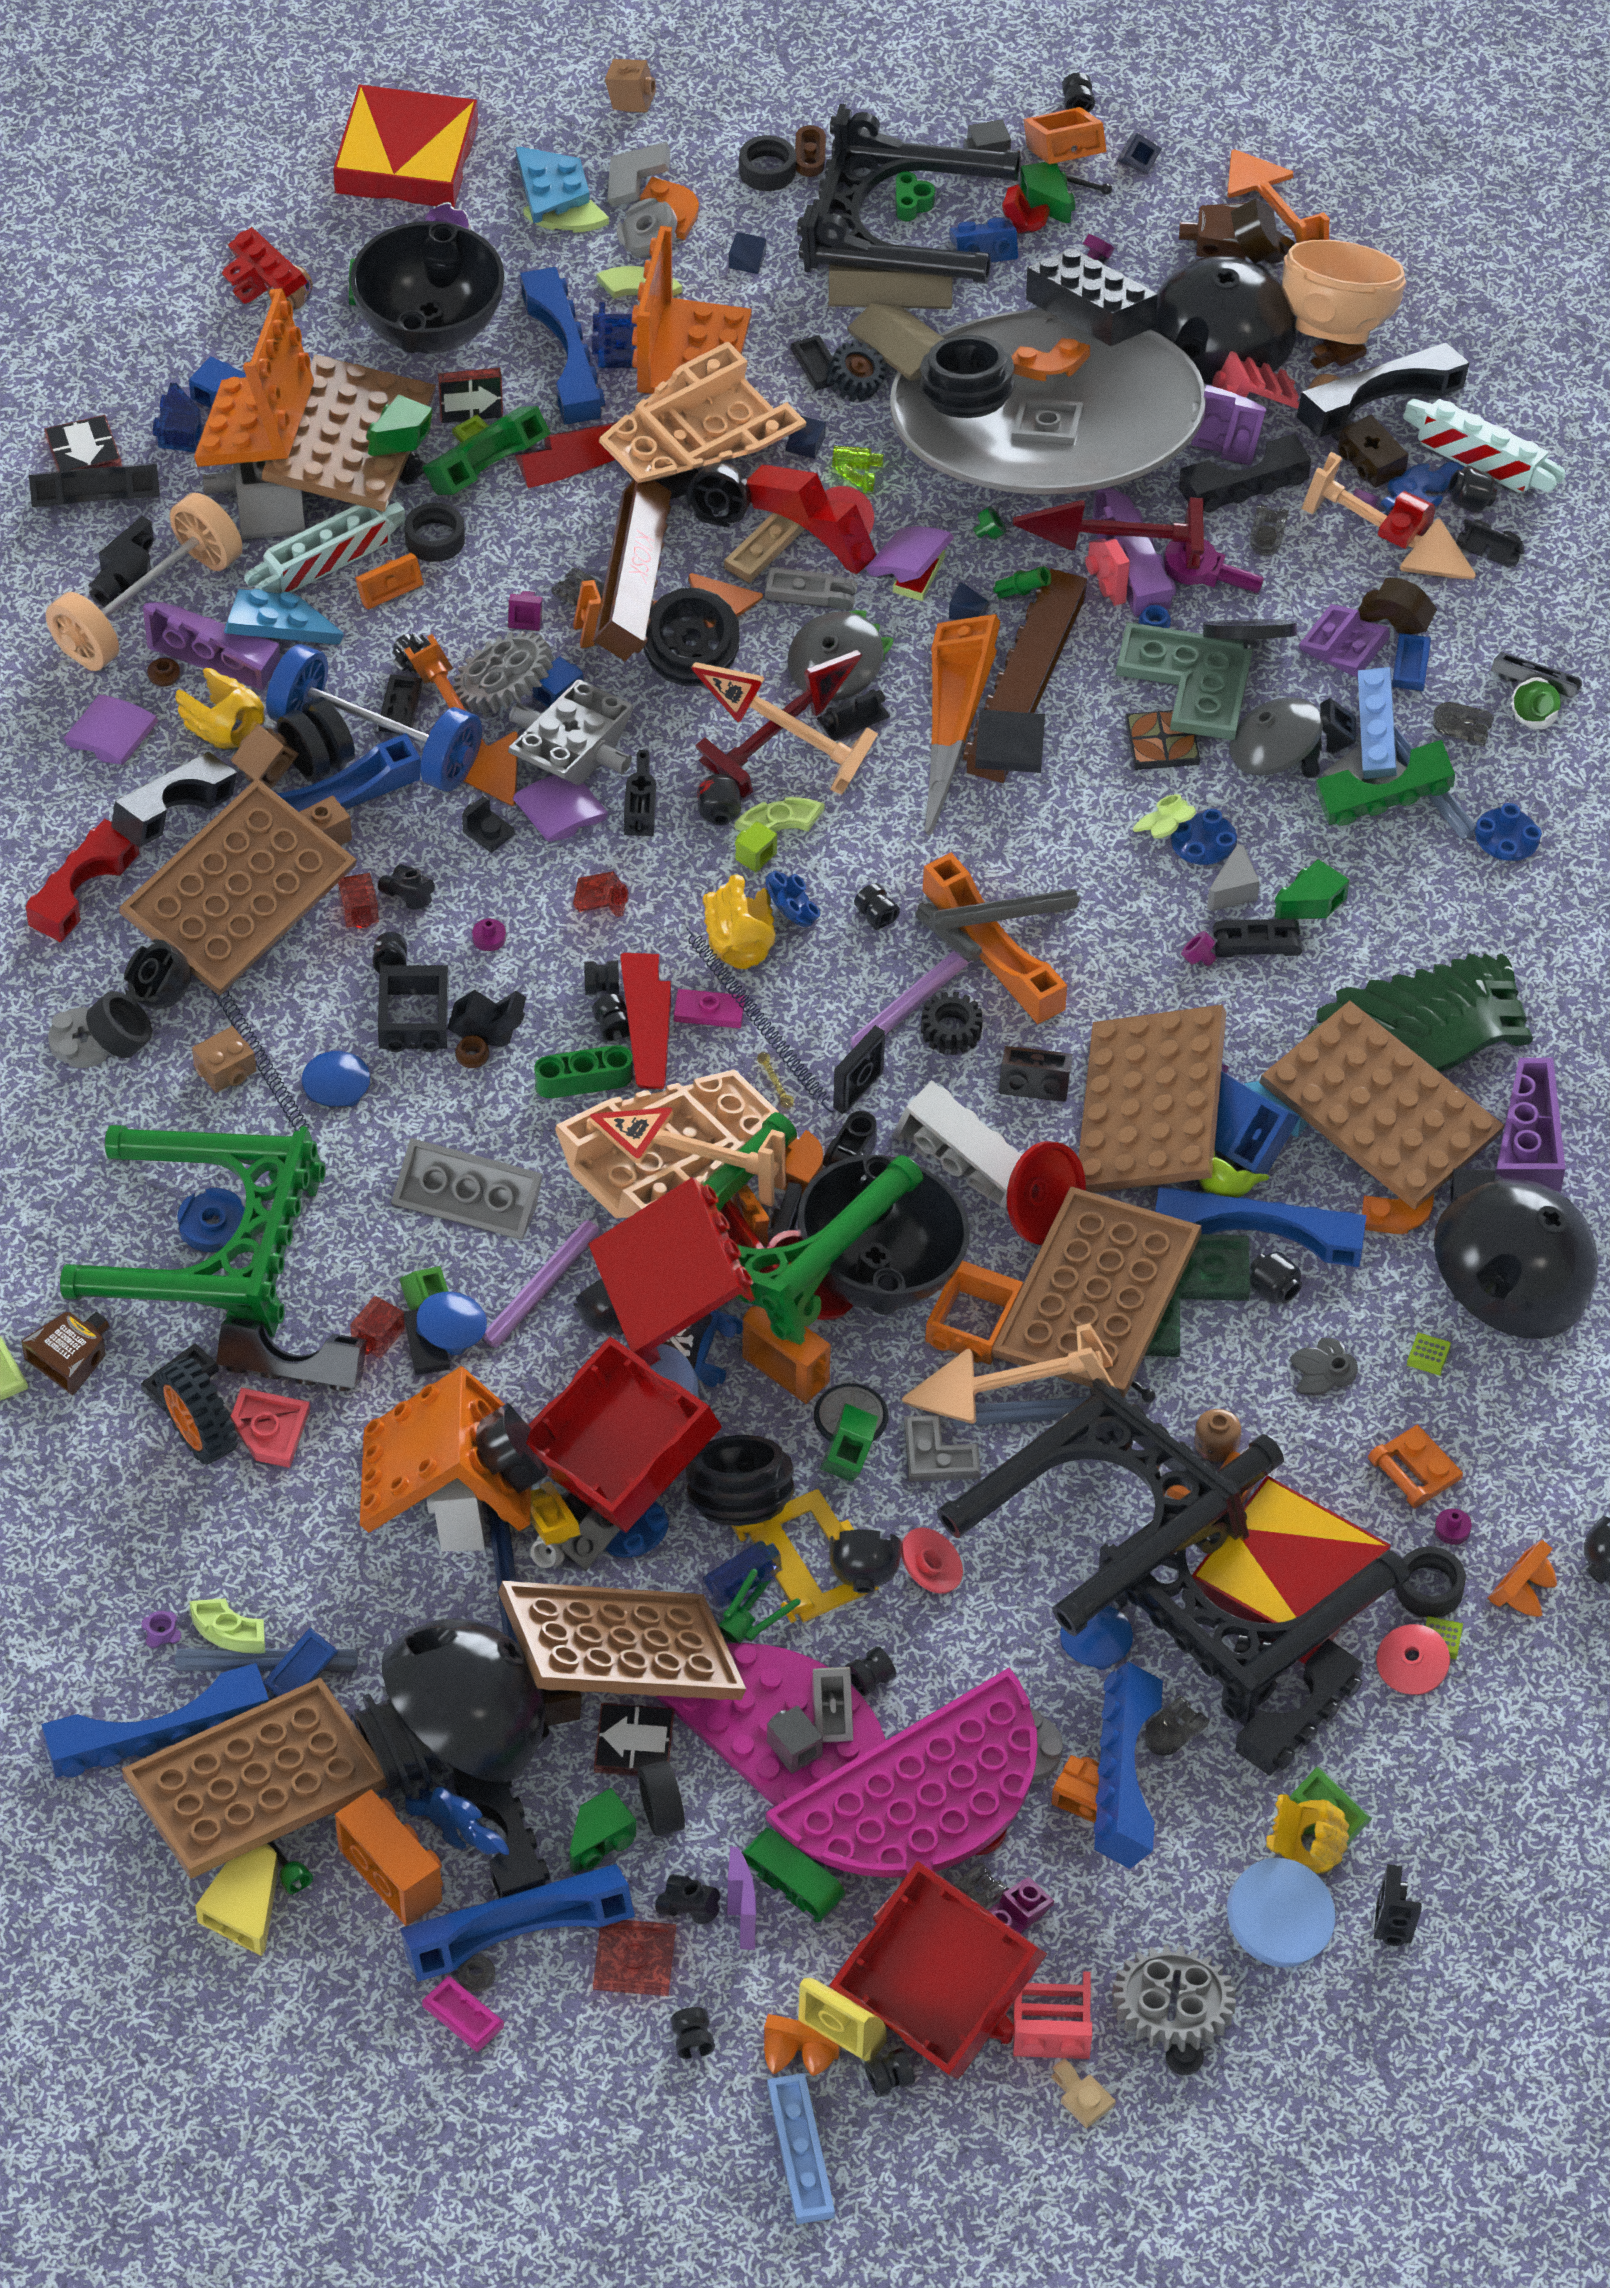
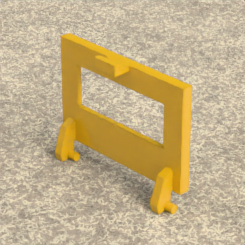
M819 1489L786 1503L783 1511L770 1520L751 1525H731L741 1542L747 1539L745 1534H749L789 1601L791 1602L796 1598L801 1600L800 1605L786 1614L790 1623H794L797 1620L796 1614H798L802 1622H806L868 1594L855 1592L852 1586L846 1584L822 1593L781 1527V1524L811 1511L829 1541L831 1536L835 1540H839V1534L842 1531L854 1530L848 1519L842 1522L838 1521ZM787 1602L781 1603V1608L787 1605Z

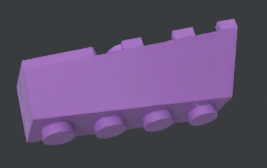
M1111 487L1094 491L1092 519L1143 523L1140 510L1134 508L1129 496ZM1096 534L1098 539H1116L1130 561L1126 599L1134 616H1140L1144 609L1150 605H1160L1165 609H1170L1172 596L1176 595V588L1173 579L1167 577L1165 573V565L1161 554H1156L1154 550L1153 538Z
M165 602L145 603L143 606L148 649L203 669L213 668L221 675L237 679L238 682L260 690L265 688L280 661L279 644L268 638L226 634L224 632L225 624Z
M1519 1058L1496 1174L1503 1179H1525L1539 1182L1561 1193L1566 1168L1553 1058Z

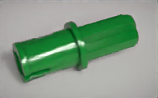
M1040 566L1026 572L1023 570L1016 571L1013 576L996 581L993 593H996L999 599L1017 594L1027 595L1033 589L1048 586L1052 580L1051 573L1046 566Z

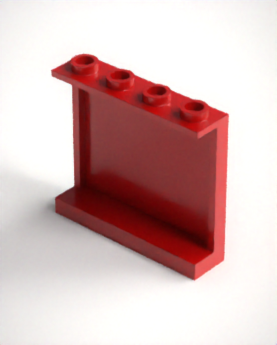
M694 1177L689 1178L588 1243L629 1348L636 1355L644 1359L649 1366L661 1360L656 1348L657 1346L734 1297L741 1294L750 1302L755 1300L750 1288L753 1284L752 1278L739 1262L738 1258L741 1257V1252L738 1246L728 1236L727 1231L730 1230L729 1223L715 1205L719 1202L718 1197L711 1186L708 1184L703 1186Z

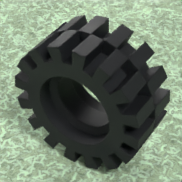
M947 992L941 993V999L937 995L933 996L931 1003L927 1001L924 1005V1010H922L921 1034H923V1040L925 1043L929 1041V1047L933 1050L939 1046V1053L945 1054L946 1049L951 1050L950 1055H956L957 1049H960L962 1054L968 1052V1045L973 1049L976 1046V1042L980 1041L983 1023L981 1008L978 1009V1003L975 1000L970 1003V996L966 994L962 999L959 998V992H953V997H948ZM955 1017L961 1019L965 1026L959 1029H946L939 1025V1022L943 1018Z

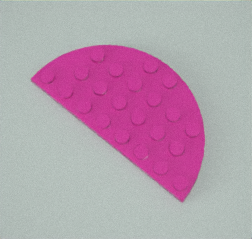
M726 1644L746 1687L742 1700L655 1696L668 1709H672V1712L774 1806L779 1805L886 1741L874 1712L862 1695L851 1685L853 1741L823 1742L822 1756L791 1774L767 1743V1723L776 1713L783 1710L788 1711L798 1705L814 1725L812 1704L813 1669L828 1667L803 1654L765 1644Z
M1009 1667L766 1812V1820L778 1834L807 1856L825 1865L854 1874L897 1878L906 1877L916 1861L926 1865L934 1872L959 1864L986 1848L1006 1830L1017 1816L1030 1791L1035 1773L1038 1744L1037 1728L1034 1724L1028 1696L1020 1681Z

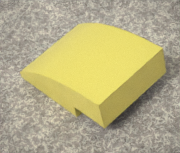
M804 1978L799 1985L798 2020L864 2061L875 2058L887 2042L884 2022L879 2017L816 1979Z

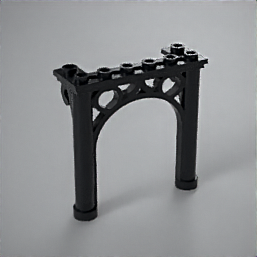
M840 104L836 116L832 115L830 120V134H834L835 139L832 143V159H827L826 178L821 179L819 183V199H814L813 205H807L804 216L799 217L797 222V235L802 237L799 246V258L804 260V271L811 273L812 268L817 269L818 264L973 279L974 283L987 284L991 269L990 253H973L887 243L873 236L865 228L860 219V209L864 199L875 186L885 179L905 171H931L1017 181L1021 165L1020 151L1007 149L1006 152L905 143L900 139L879 133L881 125L878 118L873 114L859 112L852 117V110L846 109V104ZM858 168L871 170L869 174L862 177L852 175V172ZM845 183L850 189L842 192ZM836 209H840L844 213L836 215L835 211ZM848 227L852 229L849 234H847Z
M1098 1378L1092 1381L1093 1388L1089 1390L1091 1397L954 1502L949 1500L937 1509L938 1518L946 1530L955 1538H960L1041 1474L1062 1463L1083 1459L1102 1460L1120 1465L1137 1475L1148 1486L1155 1499L1153 1520L1146 1533L1135 1544L1052 1607L1053 1614L1058 1623L1072 1636H1076L1088 1626L1087 1622L1176 1552L1194 1544L1201 1551L1209 1554L1218 1550L1224 1544L1228 1535L1234 1540H1237L1239 1537L1245 1540L1249 1537L1246 1524L1247 1514L1242 1507V1492L1237 1484L1230 1479L1226 1481L1222 1478L1210 1462L1206 1460L1202 1462L1193 1454L1186 1443L1182 1441L1178 1443L1170 1436L1162 1424L1153 1423L1138 1405L1129 1404L1124 1400L1117 1388L1114 1386L1108 1387ZM1133 1440L1145 1450L1132 1449ZM1163 1463L1171 1471L1161 1476L1159 1467ZM1176 1485L1184 1486L1191 1491L1188 1497L1180 1500L1165 1497L1166 1491ZM1166 1513L1177 1514L1165 1524Z
M1261 1434L1249 1443V1448L1217 1473L1226 1481L1230 1479L1235 1482L1243 1494L1283 1464V1453L1272 1438ZM1189 1492L1181 1499L1188 1497L1191 1494V1492ZM1166 1513L1165 1524L1177 1514ZM1151 1522L1119 1546L1114 1544L1108 1546L1106 1543L1101 1546L1098 1572L1135 1544L1146 1533ZM1185 1548L1176 1552V1555L1174 1554L1161 1564L1177 1570L1178 1578L1176 1581L1168 1584L1161 1583L1150 1573L1116 1599L1115 1602L1121 1608L1127 1605V1600L1135 1606L1139 1605L1149 1614L1150 1620L1158 1629H1164L1174 1638L1175 1644L1182 1652L1189 1653L1199 1662L1202 1671L1207 1676L1216 1678L1223 1685L1221 1705L1225 1714L1233 1721L1238 1720L1245 1727L1255 1716L1256 1707L1265 1702L1276 1689V1678L1391 1588L1397 1589L1410 1579V1573L1404 1561L1393 1551L1387 1550L1301 1616L1280 1623H1257L1225 1612L1201 1592L1188 1569ZM1181 1590L1182 1600L1185 1602L1184 1609L1170 1598L1178 1595ZM1199 1624L1208 1625L1215 1629L1214 1638ZM1228 1634L1247 1636L1250 1649L1244 1653L1233 1652L1223 1643L1222 1639ZM1259 1639H1276L1261 1652L1259 1651Z

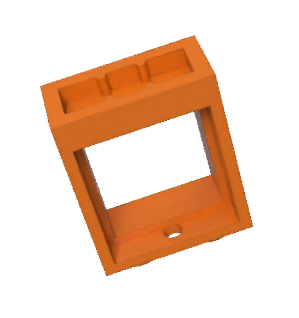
M1081 107L1023 119L1028 149L1048 164L1107 152L1103 122ZM1076 145V151L1072 152V146Z
M962 1260L954 1276L944 1286L926 1322L925 1342L930 1343L938 1350H950L961 1354L966 1349H970L975 1363L983 1362L991 1365L994 1359L992 1348L1023 1286V1282ZM959 1292L1004 1307L989 1340L944 1325Z
M752 1306L747 1310L742 1319V1357L803 1403L807 1404L830 1383L831 1344L806 1326H804L806 1333L803 1335L805 1341L801 1345L786 1339H779L770 1328L771 1323L764 1308Z

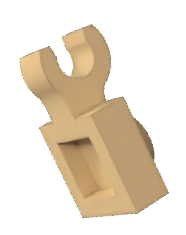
M1065 2058L1053 2066L1052 2069L1055 2073L1051 2075V2078L1066 2092L1061 2097V2103L1086 2129L1115 2106L1116 2100L1091 2074L1081 2081L1074 2067Z

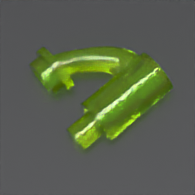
M834 445L832 467H835L842 477L862 487L863 494L874 492L875 473H869L870 466L883 467L884 454L872 453V448ZM854 469L865 470L864 475Z

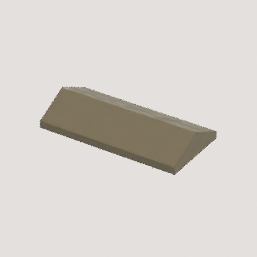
M829 265L828 306L868 307L871 303L900 305L903 308L952 309V277Z
M871 303L847 327L848 332L861 343L868 344L867 348L870 350L875 348L877 356L882 355L886 363L910 381L921 377L920 365L923 357L929 353L935 344L944 340L943 337L900 305Z

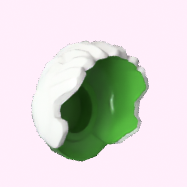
M1539 677L1530 678L1516 687L1514 694L1511 696L1512 711L1515 713V718L1520 723L1534 730L1547 729L1557 719L1561 707L1560 695L1555 687L1550 685L1547 680Z

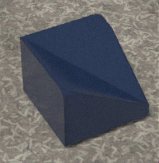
M1135 133L1130 135L1117 161L1148 175L1162 148L1140 134Z
M737 232L729 251V268L758 274L766 255V238Z
M801 416L807 422L806 427L789 435L785 451L815 459L825 439L826 422Z
M959 582L949 603V619L960 620L984 616L990 602L966 584Z

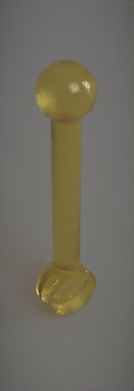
M766 1052L759 1053L757 1061L765 1067L781 1097V1106L784 1108L792 1107L794 1099L784 1091L769 1062L770 1055Z

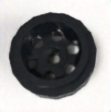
M968 334L952 336L939 341L923 357L920 365L922 377L920 388L923 397L940 413L950 417L965 419L983 417L996 412L1011 397L1015 387L1013 378L1015 366L1011 355L995 340L984 336Z
M680 588L663 595L652 606L649 612L651 622L645 634L648 639L644 646V653L651 668L665 680L681 686H703L705 684L691 669L695 662L730 669L733 666L739 651V621L732 607L718 594L701 588ZM692 616V618L689 621H682L680 619L683 617ZM707 620L714 626L707 628L703 625V622ZM665 628H671L674 634L667 637L662 632ZM695 641L696 645L689 646L686 645V642ZM711 641L719 642V645L714 650L709 647Z
M733 1435L709 1441L685 1469L689 1503L698 1509V1512L707 1520L721 1525L742 1526L770 1520L783 1511L786 1503L790 1501L795 1492L792 1478L794 1468L791 1457L783 1452L782 1447L773 1440L761 1436Z
M384 1686L382 1691L385 1701L375 1704L373 1698L368 1693L363 1696L366 1709L362 1711L358 1708L355 1709L354 1716L361 1735L377 1757L386 1780L387 1792L392 1796L395 1794L396 1789L401 1788L403 1794L408 1799L413 1797L410 1783L420 1779L426 1790L433 1788L430 1774L435 1772L437 1775L442 1774V1768L437 1754L421 1741L401 1717L388 1694L386 1686Z

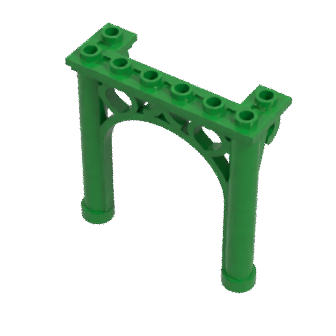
M774 1112L762 1123V1128L738 1151L747 1154L751 1152L758 1153L759 1148L771 1130L785 1133L786 1148L797 1138V1131L787 1117ZM897 1156L887 1166V1169L825 1228L803 1241L788 1246L768 1249L737 1245L741 1252V1257L738 1258L739 1262L747 1270L753 1281L750 1288L755 1300L750 1302L741 1294L734 1298L746 1304H753L764 1308L771 1323L770 1328L775 1336L779 1339H786L801 1345L805 1341L803 1335L806 1333L804 1326L811 1325L819 1316L821 1299L813 1293L830 1270V1265L902 1195L913 1191L923 1181V1174L918 1165L907 1156ZM724 1163L702 1185L708 1184L714 1190L719 1200L715 1205L720 1212L724 1204L755 1174L746 1172L745 1168ZM779 1264V1267L770 1273L764 1274L759 1272L760 1269L766 1266Z
M110 1125L105 1135V1152L109 1159L208 1163L219 1165L232 1171L245 1186L246 1206L244 1215L233 1237L221 1250L207 1260L191 1267L167 1270L66 1264L60 1276L62 1297L72 1300H80L82 1297L195 1302L226 1309V1317L231 1315L264 1321L269 1337H275L278 1324L283 1322L285 1316L284 1304L280 1303L275 1284L278 1274H282L284 1270L286 1247L292 1243L293 1223L301 1212L300 1199L303 1191H307L309 1196H316L319 1184L324 1182L326 1175L325 1163L320 1160L317 1143L312 1140L308 1127L301 1126L300 1131H294L293 1136L142 1130L128 1129L126 1125ZM242 1163L248 1164V1165H251V1166H250L248 1169H246V1168L243 1166ZM269 1171L268 1176L273 1181L271 1185L259 1187L254 1184L263 1173ZM274 1199L271 1211L265 1209L263 1201ZM261 1232H264L261 1244L259 1245L255 1238ZM244 1252L254 1253L252 1261L247 1267L242 1269L231 1267L230 1262L239 1254ZM223 1268L227 1276L212 1274Z

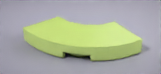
M589 200V203L570 208L567 212L559 215L555 213V210L545 213L542 216V221L535 224L550 230H573V233L604 227L609 224V217L592 200ZM528 205L523 208L524 216L533 222Z
M640 266L616 267L596 274L598 283L613 299L625 295L638 296L640 282L645 283L646 281L643 277L644 267ZM673 278V296L682 293V285Z
M785 797V801L769 804L762 802L743 813L735 822V829L740 831L748 829L758 821L774 832L794 828L809 832L825 810V804L800 797Z
M226 1598L189 1601L193 1624L207 1640L219 1647L236 1652L265 1653L263 1619H252L238 1615L229 1608Z

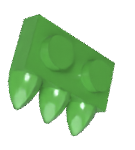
M1316 1767L1289 1797L1291 1801H1295L1297 1804L1309 1800L1324 1799L1341 1809L1345 1813V1820L1349 1824L1347 1846L1372 1820L1319 1767ZM1316 1824L1306 1828L1303 1834H1314Z

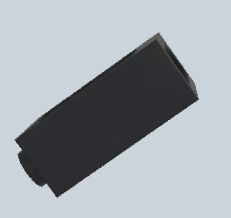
M380 965L378 1006L379 1049H387L391 1052H400L404 1049H421L425 1052L447 1049L448 965ZM389 995H439L438 1023H388Z

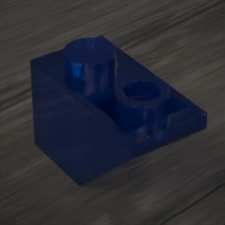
M170 382L167 395L162 394L161 414L160 417H155L153 436H157L158 448L195 453L202 433L201 410L177 383Z

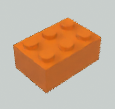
M370 1789L335 1813L339 1851L405 1926L410 1925L442 1902L441 1887H443V1882L440 1874L442 1864L438 1856L431 1849L426 1851L421 1846L415 1830L408 1823L403 1825L398 1820L395 1809L386 1798L380 1799Z

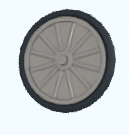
M856 1383L836 1385L824 1392L816 1402L814 1422L818 1431L828 1441L831 1440L845 1403L878 1416L873 1441L881 1436L887 1427L889 1413L885 1401L880 1394L865 1385Z

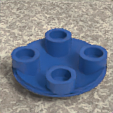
M1505 803L1501 808L1485 812L1479 817L1475 827V837L1480 847L1489 855L1506 861H1518L1531 856L1537 850L1542 835L1541 829L1529 816L1520 812V808L1513 803Z
M1212 808L1205 810L1203 813L1195 814L1189 821L1179 823L1177 830L1171 834V845L1175 853L1183 860L1198 865L1214 864L1226 859L1231 855L1237 844V833L1233 825L1222 817V813L1219 810Z
M776 870L766 876V888L773 903L789 920L801 927H809L820 917V910L813 902L809 901L808 896L804 892L806 884L800 876L792 874L789 877Z
M329 1051L314 1057L306 1065L302 1073V1086L307 1098L312 1102L329 1107H351L356 1105L370 1085V1071L365 1062L358 1056L345 1051Z
M440 1292L431 1295L422 1302L417 1312V1333L433 1345L445 1349L451 1355H460L465 1352L466 1348L478 1343L484 1336L487 1327V1319L482 1307L471 1297L458 1292Z
M654 1502L626 1533L620 1529L605 1550L616 1557L632 1558L654 1549L663 1540L669 1527L668 1515L664 1508Z
M1107 1606L1087 1622L1088 1626L1076 1636L1070 1635L1061 1626V1646L1067 1654L1075 1661L1099 1670L1108 1669L1112 1664L1122 1660L1128 1654L1133 1643V1630L1129 1620L1123 1613L1111 1606Z

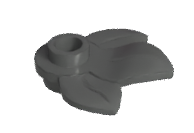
M1321 1338L1317 1348H1302L1290 1357L1292 1365L1304 1374L1296 1388L1297 1392L1304 1395L1324 1394L1334 1385L1337 1387L1348 1386L1355 1380L1358 1372L1355 1358L1346 1354L1344 1345L1333 1338Z

